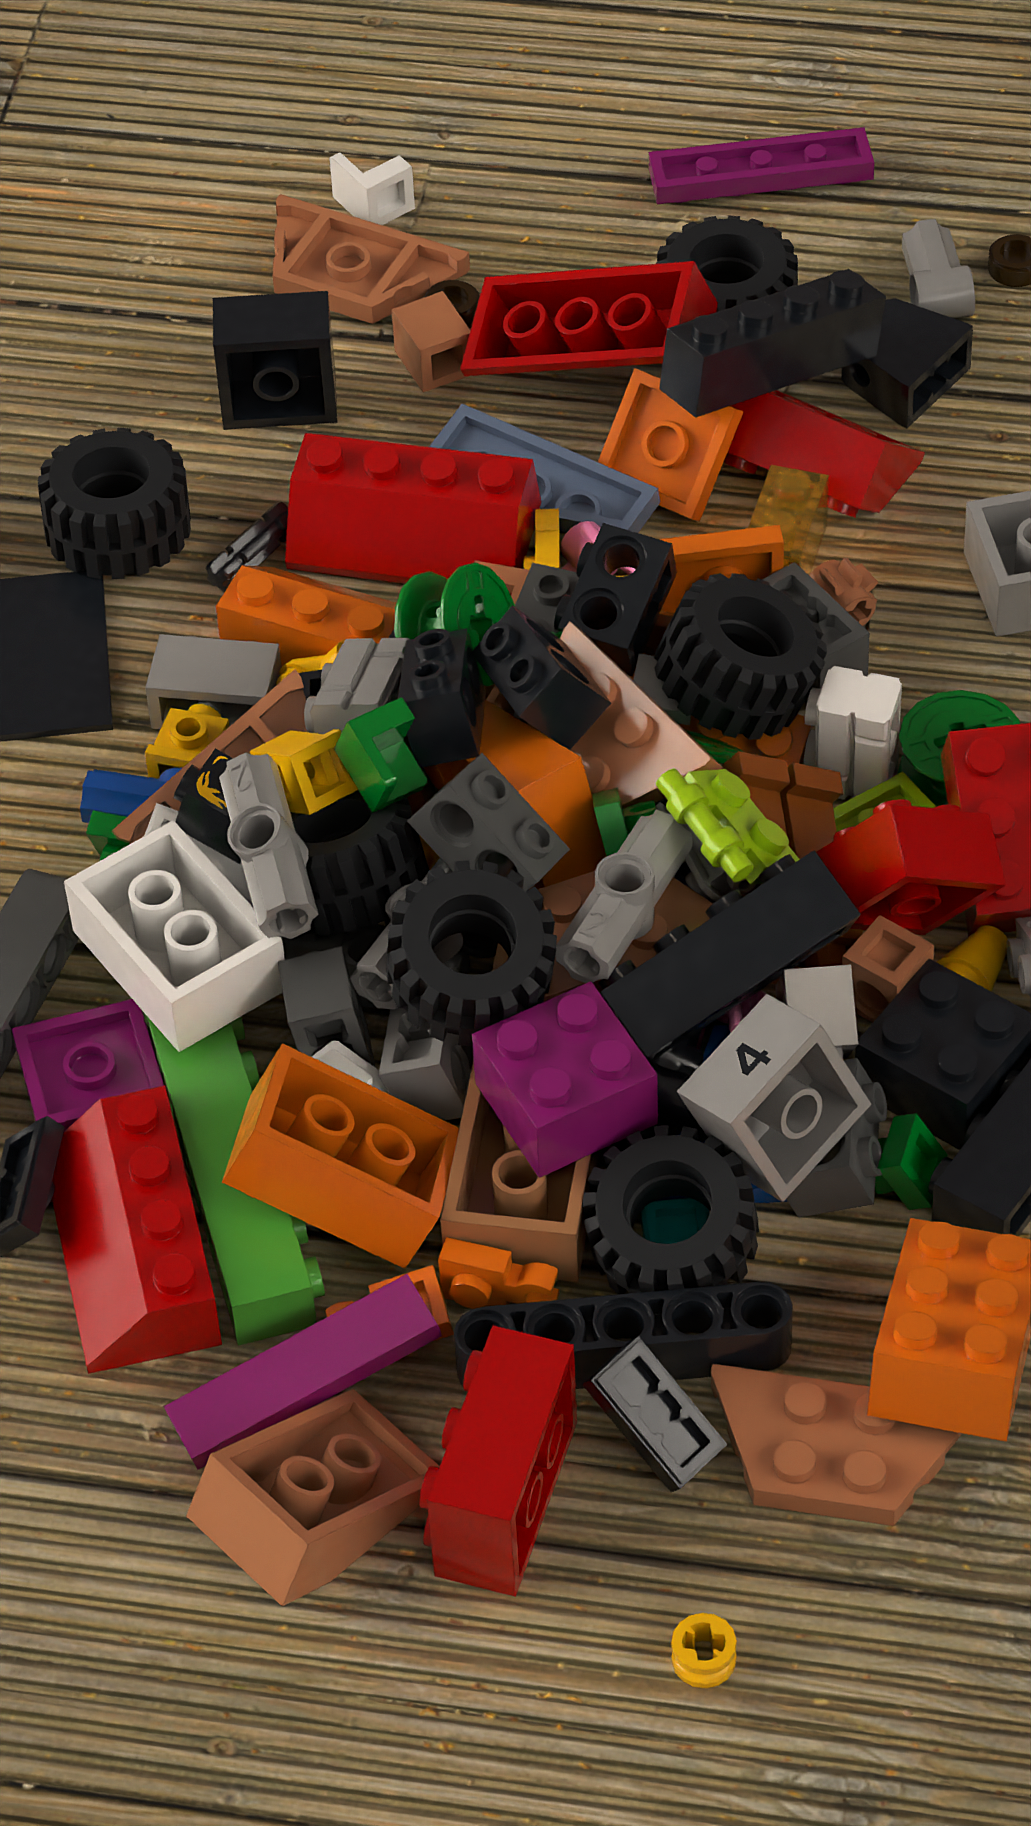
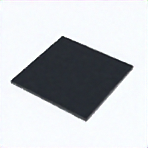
M86 570L77 573L64 572L0 579V742L113 730L103 573L100 579L87 577Z

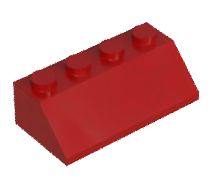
M695 261L485 277L460 370L464 376L662 364L667 328L694 320L699 316L716 313L718 302Z
M775 390L731 405V407L743 411V415L724 463L751 474H756L758 466L776 473L773 484L803 496L806 495L808 488H812L827 495L823 503L824 506L856 518L859 509L880 513L921 464L925 452L779 390Z
M305 433L290 478L285 552L286 568L406 584L413 575L428 571L448 579L459 566L471 564L475 561L522 569L524 556L527 555L535 527V509H540L542 503L533 459Z
M166 1085L99 1099L63 1133L52 1179L55 1184L52 1202L88 1374L222 1345L215 1296Z

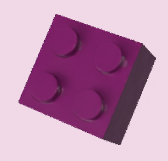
M591 981L472 1034L475 1084L539 1178L617 1143L637 1131L641 1132L658 1124L657 1073Z

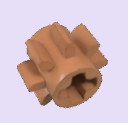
M843 558L841 562L829 560L817 566L810 573L809 576L862 626L871 619L875 612L877 599L870 591L875 588L878 582L862 563L854 566L848 558Z

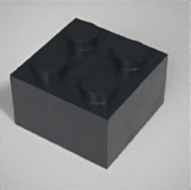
M328 291L213 298V349L223 430L338 423L336 371Z
M929 958L858 1039V1045L855 1048V1058H858L872 1083L878 1082L881 1085L886 1097L888 1111L897 1116L917 1113L933 1136L960 1150L963 1147L967 1129L975 1116L980 1112L988 1114L998 1102L1000 1088L1010 1071L1015 1067L1022 1070L1031 1059V1013Z

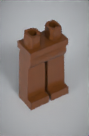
M740 751L722 765V769H727L728 772L735 774L747 785L750 791L749 798L766 819L776 823L786 833L789 839L788 846L799 859L814 850L817 852L834 841L833 835L837 831L833 802L843 795L840 772L794 762L787 767V761ZM756 884V886L753 888V890H755L756 888H758V887L761 886L762 884ZM849 929L848 932L799 965H803L805 968L842 965L843 955L863 934V930ZM779 978L773 981L771 984H776Z

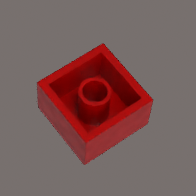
M904 799L884 802L873 809L872 816L857 826L848 827L836 832L833 835L834 841L816 852L861 914L850 929L866 931L876 918L881 915L916 935H926L1006 886L990 815L987 813L961 811L960 806L953 804L928 808L912 806L909 800Z

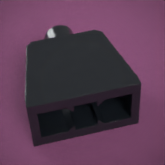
M896 298L887 299L885 301L877 356L842 367L841 379L845 386L897 424L907 429L971 369L973 326Z

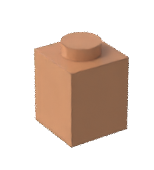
M443 291L391 309L395 352L423 393L468 377L463 375L460 368L471 330Z

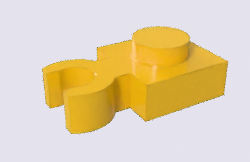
M559 508L535 509V555L524 556V569L530 570L532 563L561 569Z

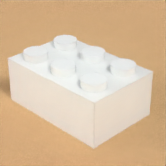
M174 820L64 881L74 933L178 1052L283 992L278 962L285 960L281 937L268 938L264 935L258 926L254 908Z

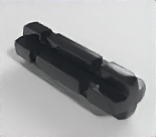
M283 502L275 503L262 515V518L265 520L264 522L262 519H257L225 548L228 554L225 551H221L207 564V579L212 586H217L225 592L242 565L258 566L281 545L278 539L280 542L286 541L288 506Z

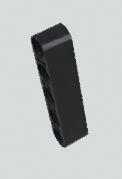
M751 1282L480 1307L462 1315L455 1325L454 1345L457 1376L460 1384L463 1386L468 1359L474 1349L483 1351L492 1325L574 1344L576 1389H584L582 1383L628 1342L617 1341L616 1339H634L638 1336L674 1380L711 1377L712 1364L771 1371L786 1363L791 1354L793 1304L790 1296L781 1287L767 1282ZM761 1325L768 1326L769 1328L761 1329L754 1326ZM687 1332H699V1333H701V1334L688 1335V1334H685V1333H687Z

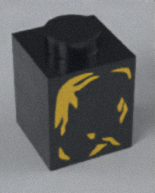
M215 748L201 769L191 765L182 777L173 797L181 802L175 822L190 837L241 864V858L234 852L228 842L227 831L231 821L219 779L227 768L226 762L233 758Z

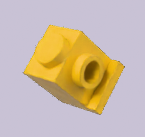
M194 704L189 707L188 711L170 707L154 745L148 744L145 751L148 777L159 779L160 775L167 769L183 768L230 727L229 719L222 718L218 711L204 704Z
M333 729L325 734L290 730L250 751L251 755L268 754L277 764L290 812L311 815L358 790L334 750L341 735V730Z

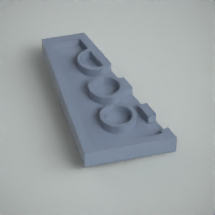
M465 404L459 406L429 446L533 459L542 501L540 509L559 508V530L562 532H568L578 523L592 521L600 527L603 523L639 533L660 504L658 488Z

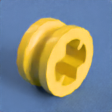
M699 1613L690 1615L680 1621L673 1631L671 1641V1661L674 1672L683 1682L698 1688L706 1689L719 1686L728 1680L735 1670L737 1659V1640L734 1629L726 1620L715 1614ZM709 1641L713 1651V1659L706 1661L698 1660L695 1642Z

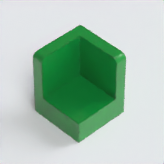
M402 697L347 721L334 748L372 813L423 790L427 783L425 774L404 742V738L415 717Z

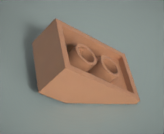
M351 1389L211 1453L186 1517L281 1606H284L330 1583L420 1507V1492L425 1474L429 1466H440L355 1389Z

